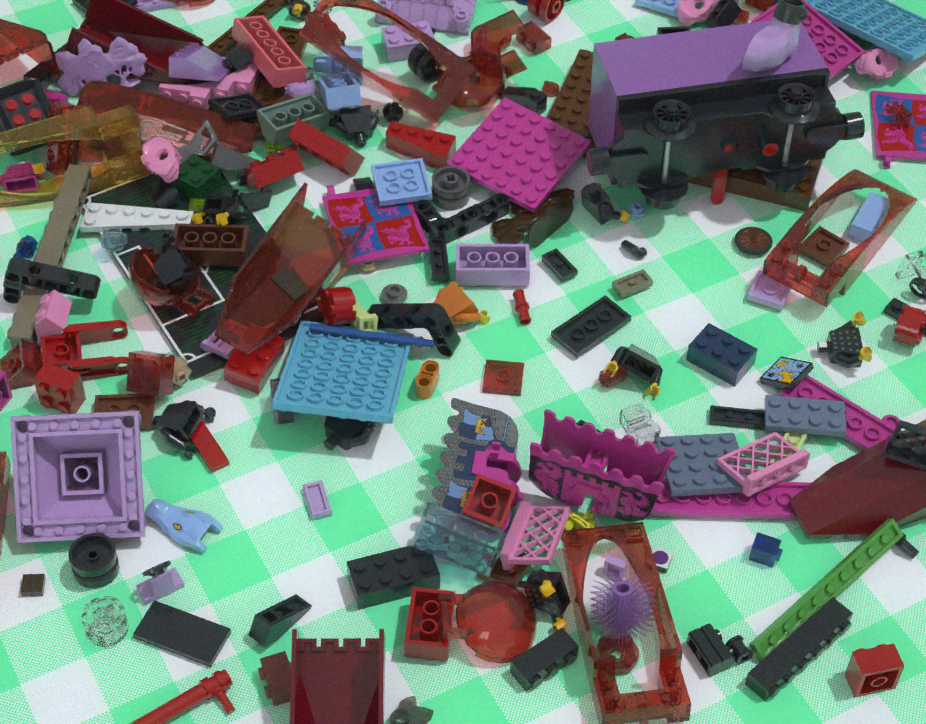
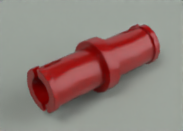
M517 289L513 291L514 308L518 313L520 324L528 325L532 321L529 314L530 306L526 302L524 290Z

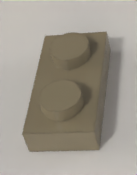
M644 269L612 281L613 289L621 298L653 286V280Z

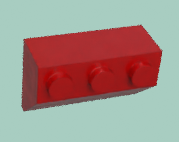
M286 148L281 150V154L266 156L264 161L260 162L257 160L251 162L250 166L245 168V186L259 189L303 171L304 167L298 150Z

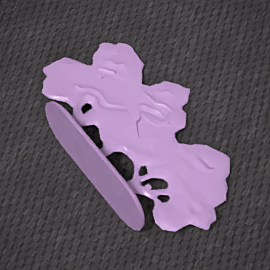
M117 37L111 43L110 50L106 54L102 52L101 47L92 45L90 41L83 38L77 46L78 56L68 51L58 52L55 55L53 64L60 71L64 72L58 80L62 92L75 96L80 88H91V90L81 95V100L93 98L96 95H104L108 89L116 92L117 90L130 88L140 83L141 80L138 78L127 81L126 78L130 73L135 76H143L145 73L144 63L147 61L145 55L139 53L137 46L128 43L121 37ZM123 65H126V72H123L124 75H122L121 68ZM111 74L120 77L121 82L109 85L107 76ZM94 81L104 83L105 87L92 89Z

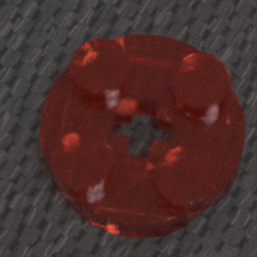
M607 635V637L604 636L599 639L595 650V660L601 669L603 668L608 671V674L623 676L629 674L637 665L639 649L636 643L634 644L630 635H623V643L622 635ZM615 651L622 653L620 658H616L615 655L611 654Z

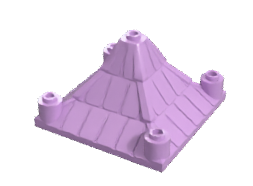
M379 0L375 6V23L401 25L404 23L429 21L431 29H435V31L469 35L477 0Z
M139 410L34 416L25 414L10 417L17 543L76 540L90 533L104 534L109 538L146 536L147 519L144 516L140 441L142 418Z

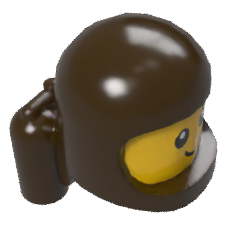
M288 0V4L291 5L288 12L289 15L299 19H306L310 15L311 6L304 0Z

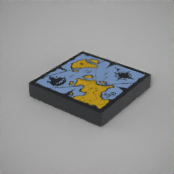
M781 356L759 379L761 384L793 390L814 369L812 362Z

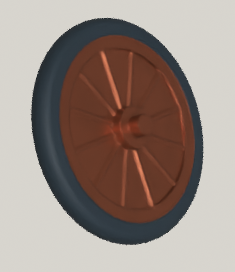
M758 227L742 228L736 233L734 238L737 248L750 255L764 254L772 247V237L770 234Z

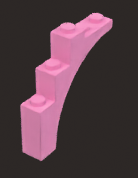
M247 62L238 70L219 81L191 85L160 83L158 86L159 101L178 104L175 102L178 101L181 102L179 105H190L189 110L205 112L209 108L208 100L210 98L242 93L251 94L260 70L253 62Z

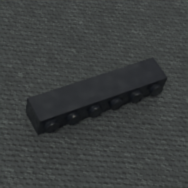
M832 597L748 672L745 685L764 701L770 696L775 697L780 692L781 686L785 683H791L799 670L804 671L813 657L818 658L823 653L825 646L828 644L831 646L841 632L845 633L852 625L850 621L853 613Z

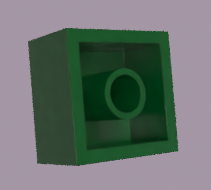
M192 155L179 166L178 178L172 181L171 184L180 194L200 204L205 199V195H210L222 184L221 171L219 167Z

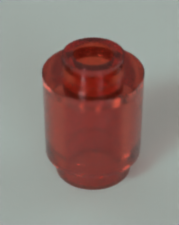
M617 365L618 370L613 377H611L612 372L610 370H606L605 373L602 370L599 373V382L602 386L611 388L625 381L626 377H628V370Z

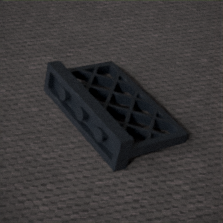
M899 420L891 436L888 435L886 439L883 457L926 470V439L923 438V436H926V428ZM901 428H902V429L909 430V431H911V432L904 433V432L901 430ZM916 438L918 441L911 442L909 439Z

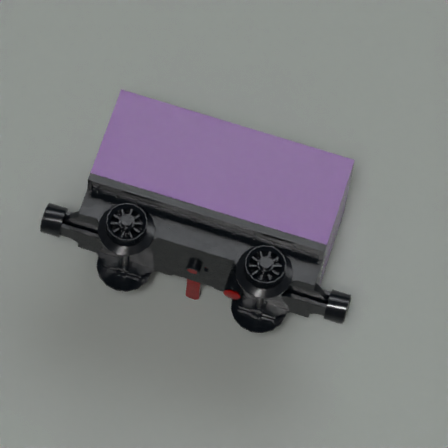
M771 20L594 43L588 128L596 148L587 150L586 161L588 171L591 176L607 174L612 185L618 184L619 187L639 186V190L644 195L646 203L655 209L668 210L677 206L680 199L686 195L689 189L687 180L690 177L704 176L707 172H714L710 200L714 205L721 204L724 201L728 169L741 168L742 170L758 168L764 177V184L769 189L776 192L793 191L807 177L809 171L808 161L824 159L826 152L835 146L839 140L862 138L865 132V122L860 112L841 114L835 107L836 101L827 87L830 71L802 22H800L799 42L795 53L789 55L779 66L758 72L743 70V60L752 38L757 32L768 26Z

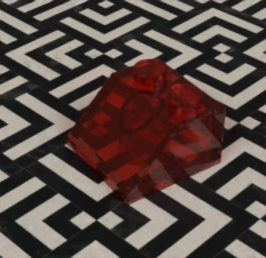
M20 339L0 359V370L6 372L11 390L33 386L35 384L33 379L43 367L41 346L24 339Z

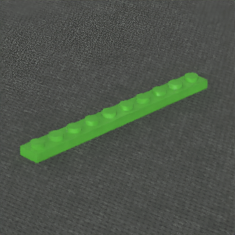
M894 518L887 519L749 643L760 662L832 597L836 598L904 536Z

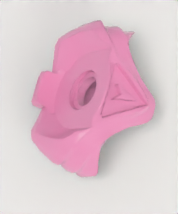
M681 0L677 4L679 23L683 26H690L696 22L705 23V20L714 10L719 0Z
M884 48L867 50L855 63V68L859 75L869 74L870 79L876 78L881 80L891 77L892 73L898 70L899 64L896 55L890 54ZM876 56L880 59L879 65L876 63Z
M161 136L154 137L145 142L142 146L143 155L140 158L147 170L152 171L154 175L161 176L166 183L176 180L179 175V165L182 164V157L168 139ZM163 153H168L166 159L160 160V156Z

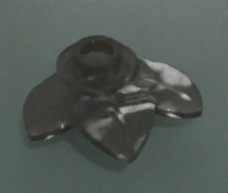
M415 696L407 697L399 703L398 709L390 715V724H427L433 716V710L417 706ZM403 719L404 722H397V720Z

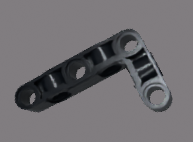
M503 193L496 194L483 202L459 211L449 218L442 217L436 211V208L426 200H419L415 203V212L421 227L429 236L445 238L446 244L508 215L509 196H505Z
M14 257L9 260L3 283V298L8 303H18L23 287L27 285L49 291L56 290L59 293L76 297L95 299L98 295L101 279L93 274Z
M438 303L372 304L367 310L369 314H376L378 316L377 329H427L434 340L437 350L444 356H452L461 342L446 310Z

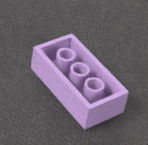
M456 244V283L459 286H529V244Z

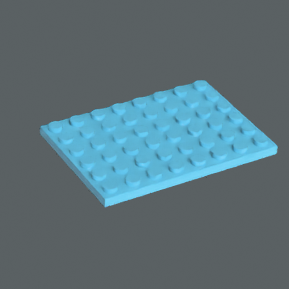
M805 0L836 27H841L847 33L859 36L861 40L874 43V46L884 48L890 54L902 57L904 61L912 62L926 54V19L887 0Z
M301 320L272 401V409L392 424L411 345L309 331L310 323L324 325V323ZM336 325V326H334V327H342V328L354 329V328L351 327V326H343V325ZM377 330L378 333L413 337V334Z

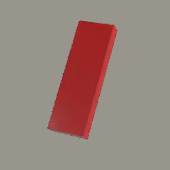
M203 420L200 421L190 441L195 445L211 473L230 465Z

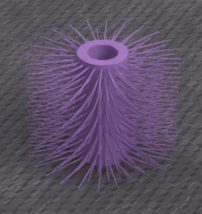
M608 576L614 584L604 585L602 583L601 585L604 587H601L600 591L590 592L597 595L590 598L597 602L590 605L597 608L590 612L598 615L597 618L592 617L590 619H603L590 625H597L601 622L605 625L598 629L605 628V626L609 627L604 632L612 628L614 629L611 633L615 630L616 633L619 632L621 635L622 632L623 643V632L624 635L627 632L629 636L631 633L629 634L628 631L633 632L631 629L635 627L647 630L641 626L644 624L643 620H655L647 617L655 614L649 611V609L655 606L648 604L643 599L648 598L650 602L656 601L649 598V595H655L656 593L646 592L656 587H650L646 590L641 587L649 583L641 584L642 586L637 585L642 580L632 584V582H628L630 578L627 581L617 580L615 582L613 578ZM599 596L603 598V600H599L598 602L595 598Z

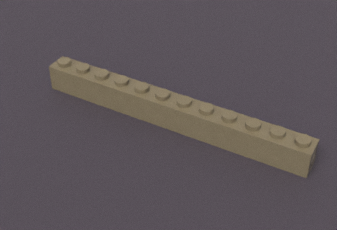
M69 164L67 171L64 172L63 183L59 186L58 197L54 199L53 211L49 213L48 225L44 227L43 239L40 240L38 253L34 256L35 262L63 267L93 180L90 166ZM24 285L22 298L18 300L17 312L13 315L12 326L7 331V338L10 340L12 347L35 349L38 340L34 326L37 319L35 315L40 309V299L44 294H48L51 291Z

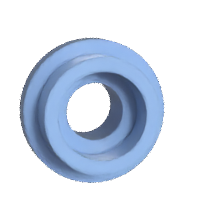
M633 203L629 206L628 211L632 218L640 219L645 215L646 207L641 203Z

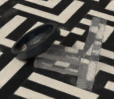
M921 250L906 254L895 276L897 280L915 275L916 278H913L909 283L910 290L916 296L926 299V267L922 262L925 255ZM913 284L917 286L918 290H920L922 294L915 290Z

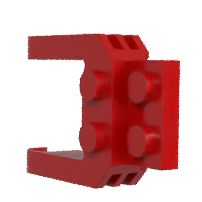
M122 320L69 324L61 335L40 337L43 365L49 363L79 373L81 379L126 375L133 369L131 358L107 356L82 359L81 343L123 339L128 335L127 323ZM116 328H122V329H123V330H121V331H113V330L116 329ZM119 364H127L123 367L118 366Z

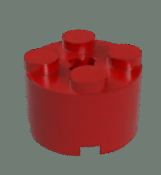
M342 286L322 289L321 300L317 301V307L319 311H322L324 325L353 323L356 319V311H353V305L356 304V300L350 287Z
M903 305L902 309L905 312L902 311V314L900 313L894 331L897 337L894 336L892 341L915 347L922 341L924 333L920 331L922 327L926 326V311Z

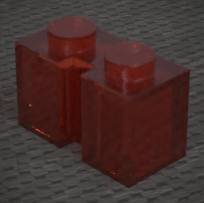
M286 651L260 658L261 667L257 669L260 680H265L267 686H264L267 700L271 699L273 706L290 702L291 666Z

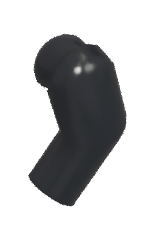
M903 533L904 536L894 545L913 559L919 551L906 540V535Z

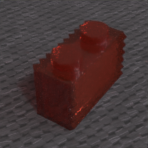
M530 21L517 27V41L522 43L532 54L537 55L551 48L552 38L534 22Z

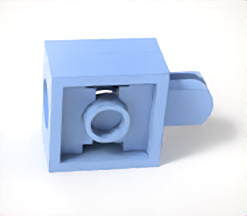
M329 46L328 56H315L313 69L315 72L329 74L349 71L359 85H363L362 46Z

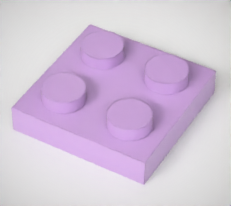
M758 270L748 292L747 300L783 310L794 281Z

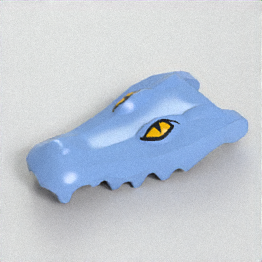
M154 499L145 510L147 519L151 518L154 522L158 523L160 529L166 535L169 534L171 539L177 544L192 548L201 554L206 550V546L200 539L207 530L211 528L214 532L219 533L223 529L222 525L210 514L177 507L162 499Z

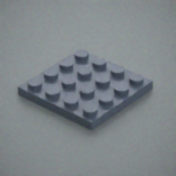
M734 433L656 437L658 451H663L667 447L676 450L675 456L665 474L671 497L742 493L743 486L716 464L717 458L739 449ZM727 461V462H726V463L729 464V465H735V466H736V462H730V461ZM739 463V466L746 467L745 464ZM739 472V474L742 475L744 478H746V476L749 475L746 473Z

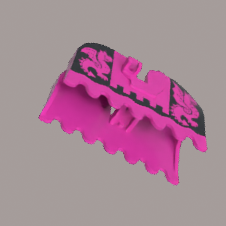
M545 409L541 444L535 442L530 444L528 476L530 481L541 492L554 500L566 503L569 506H580L584 502L585 494L595 497L592 506L593 513L605 514L623 521L636 522L644 520L650 515L658 496L663 490L664 484L662 481L675 456L676 450L667 447L663 451H658L655 444L650 441H645L642 445H638L635 438L631 435H624L622 439H619L611 429L607 428L603 432H598L595 425L590 422L584 423L583 426H578L573 417L565 416L563 420H559L553 411Z

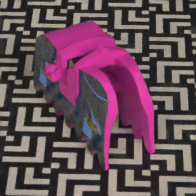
M452 398L451 408L458 411L459 414L450 416L447 419V424L451 427L453 433L445 434L443 440L451 450L440 453V460L447 468L439 469L436 472V478L444 485L435 487L432 490V496L440 504L430 506L427 512L428 517H433L440 524L429 528L428 537L489 542L498 539L507 531L510 524L511 509L519 501H523L525 496L524 493L520 492L516 484L522 475L521 466L516 459L519 434L517 425L509 415L500 410ZM477 473L517 488L500 534L460 519Z

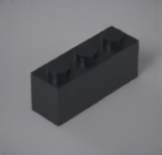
M561 628L510 662V673L525 691L532 687L536 688L547 677L556 675L565 665L574 663L578 657L579 645Z

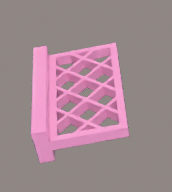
M773 432L717 458L716 464L743 486L742 492L746 496H750L806 469L810 452L806 449L799 451L777 432ZM772 440H775V441H777L780 445L771 444V443H769V442L772 441ZM755 448H764L766 452L757 451ZM769 449L780 451V454L770 453ZM783 452H789L792 455H783ZM740 455H750L751 459L740 457ZM754 456L763 457L765 461L756 460ZM768 459H775L780 461L768 462ZM727 461L736 462V466H735V465H729V464H727L726 462H727ZM739 463L749 464L751 468L741 467ZM754 465H755V466L765 467V468H763V469H761V470H760V469H754ZM739 472H740V473L750 474V475H748V476H746V478H744L742 475L739 474Z
M530 500L521 501L499 552L503 569L512 570L514 564L551 565L571 513V507L531 506ZM535 513H544L536 518L534 517ZM557 513H563L562 515L556 518L553 516ZM548 518L550 519V521H548V522L545 523V524H542V523H541L542 521H544V520H546V519H548ZM535 525L538 526L537 528H535V529H533V530H531V531L529 530V528H531V527H533V526H535ZM554 525H557V526H558L557 528L553 529L552 531H549V530H548L549 528L553 527ZM543 531L546 533L538 538L536 537L537 534ZM530 538L533 540L525 545L523 544L524 541ZM550 538L553 540L546 545L543 544L544 541ZM537 545L540 546V548H538V549H536V550H534V551H531V550H530L531 548H533V547H535V546H537ZM524 552L527 553V555L523 557H517L518 555ZM544 552L547 553L546 557H537Z

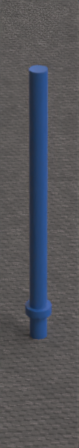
M310 323L309 331L416 345L418 348H422V346L434 348V340L423 339L421 336L414 338Z

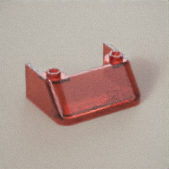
M514 10L478 25L472 30L471 68L475 73L505 80L527 70L526 65L514 49L501 55L500 49L510 45L512 35L526 30V27Z

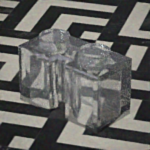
M642 402L620 410L619 422L627 435L633 436L638 445H642L645 441L656 444V438L661 434L659 424L654 422L649 409H646Z

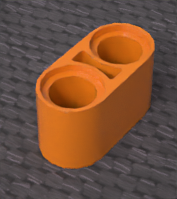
M425 361L416 377V396L420 399L426 400L431 398L439 382V364L436 361Z

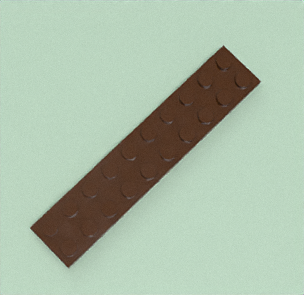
M279 26L277 32L301 60L311 36L310 30ZM260 71L251 95L267 107L285 101L286 96L284 93L286 90L285 87L273 88ZM258 117L239 120L235 129V137L268 141L263 136Z

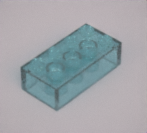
M427 502L410 546L489 577L502 551L507 533Z

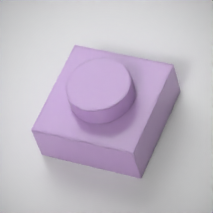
M607 555L603 571L613 577L617 575L616 578L618 579L621 574L620 579L623 580L626 574L627 562L619 557Z

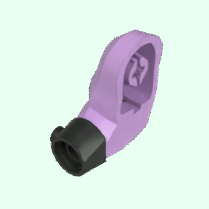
M778 1L769 25L757 32L752 38L744 56L743 70L754 72L770 70L782 64L789 55L795 53L799 42L800 22L805 21L808 15V10H805L806 4L804 1Z

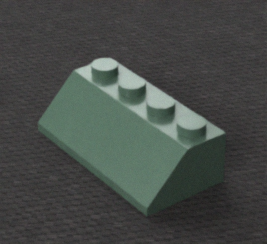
M309 93L258 109L256 114L263 136L273 146L292 140L288 135L297 119L321 131L329 128L332 112L313 93Z

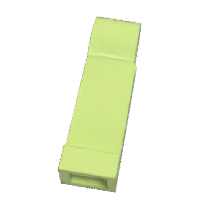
M355 297L356 304L353 305V311H356V319L350 324L356 330L377 332L378 316L376 314H369Z

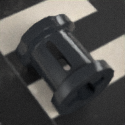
M741 635L732 637L725 644V646L731 647L737 664H743L753 656L752 650H748Z

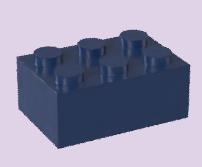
M708 323L688 345L686 361L735 387L755 364L758 349Z

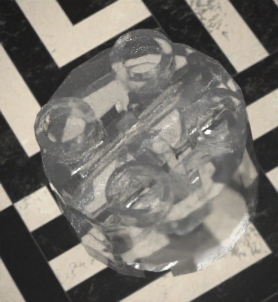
M104 596L103 599H99L97 597L87 603L82 611L84 630L87 639L92 644L111 649L125 638L129 630V623L124 605L117 598Z

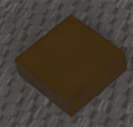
M23 574L21 595L43 596L45 574Z

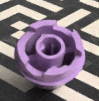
M307 80L302 83L295 82L286 85V92L284 94L288 100L309 93H313L316 96L317 87H315L313 80Z

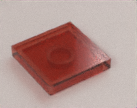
M486 359L482 393L521 396L524 363Z

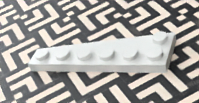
M88 202L80 225V231L104 232V229L121 231L125 228H132V231H139L141 228L174 230L175 223L192 224L194 211Z

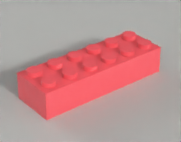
M264 15L234 18L231 35L239 45H244L252 56L251 60L273 88L285 87L295 82H304L307 67Z

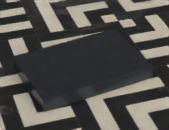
M250 93L215 97L208 100V105L227 121L257 117L256 111L266 107Z

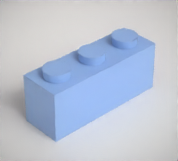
M870 192L851 224L848 237L869 244L872 238L875 239L878 227L881 228L883 225L884 216L887 217L891 207L888 206L890 199Z

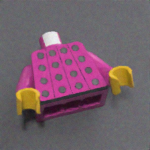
M20 162L8 166L5 173L0 175V186L4 187L6 195L40 190L38 180L41 181L45 178L43 162L33 165V162Z

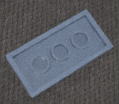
M765 395V430L845 437L844 401Z

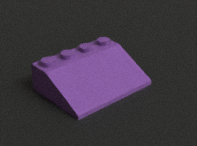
M189 43L188 46H184L183 49H179L178 52H174L169 57V77L219 81L234 69H230L226 65L225 58L205 46H199V43Z

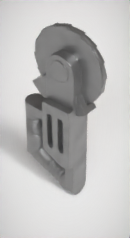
M206 120L186 146L182 145V147H178L176 150L181 155L183 163L190 156L195 155L196 150L206 157L219 139L211 123ZM206 128L210 141L203 149H200V145L204 142L201 132Z

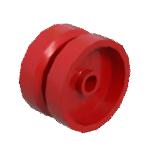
M528 0L527 9L531 14L537 17L540 16L541 19L547 22H553L560 15L566 0Z

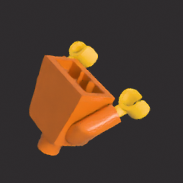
M452 281L447 287L439 289L434 303L444 307L454 327L469 322L489 323L490 316H487V311L483 309L479 313L474 302L463 292V287H458V283Z

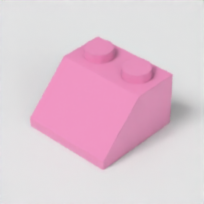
M56 290L42 296L40 299V309L35 315L37 319L34 326L40 345V337L55 336L62 332L66 326L72 301Z

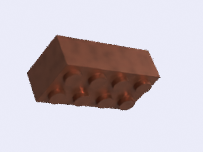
M175 223L173 236L176 240L172 245L183 251L191 265L247 266L250 245L248 225L223 226L222 224Z

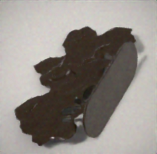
M563 188L552 191L535 213L509 201L510 206H512L511 213L516 216L493 222L491 224L493 236L498 238L497 241L500 244L508 242L518 244L524 240V234L528 233L529 245L531 247L539 246L569 220L573 211L572 200L575 199L573 194L575 190ZM520 228H529V230L518 231Z

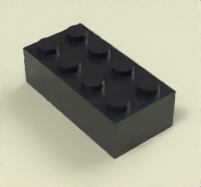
M428 541L346 561L347 576L358 610L410 597L413 587L440 589V572Z

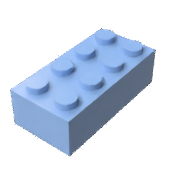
M349 71L316 76L319 96L327 109L338 111L341 110V107L352 109L362 104L359 83Z

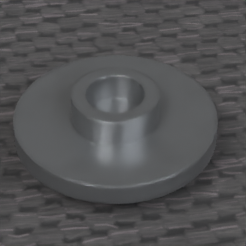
M399 284L387 285L381 293L382 299L388 304L403 303L407 299L406 288Z

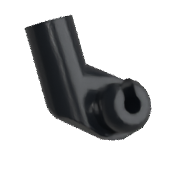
M624 240L621 243V247L637 259H643L647 255V250L644 247L639 248L628 240Z

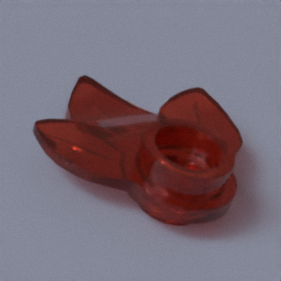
M745 0V4L765 12L768 10V6H773V0Z

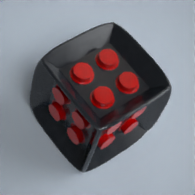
M37 78L24 79L0 88V139L10 156H17L50 144L59 137V123L55 111L42 84Z

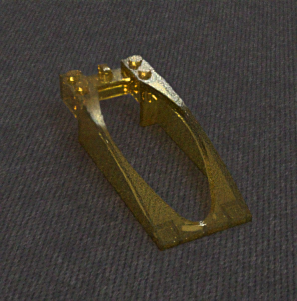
M131 105L98 115L95 114L91 106H87L0 133V156L46 142L81 139L107 140L120 136L125 155L108 160L103 151L99 152L102 163L90 167L93 180L88 193L151 174L140 158L143 155V145L137 115ZM63 175L40 182V190L24 193L0 191V208L54 201L58 197L59 186L63 183Z

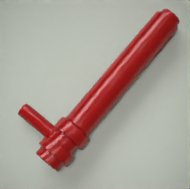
M225 669L222 671L217 670L212 673L211 677L203 678L196 686L129 724H165L203 701L211 700L216 696L227 714H231L236 709L225 691L229 690V686L233 685L232 680Z

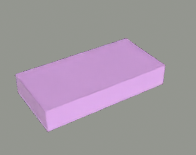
M322 480L303 484V492L312 521L332 516Z

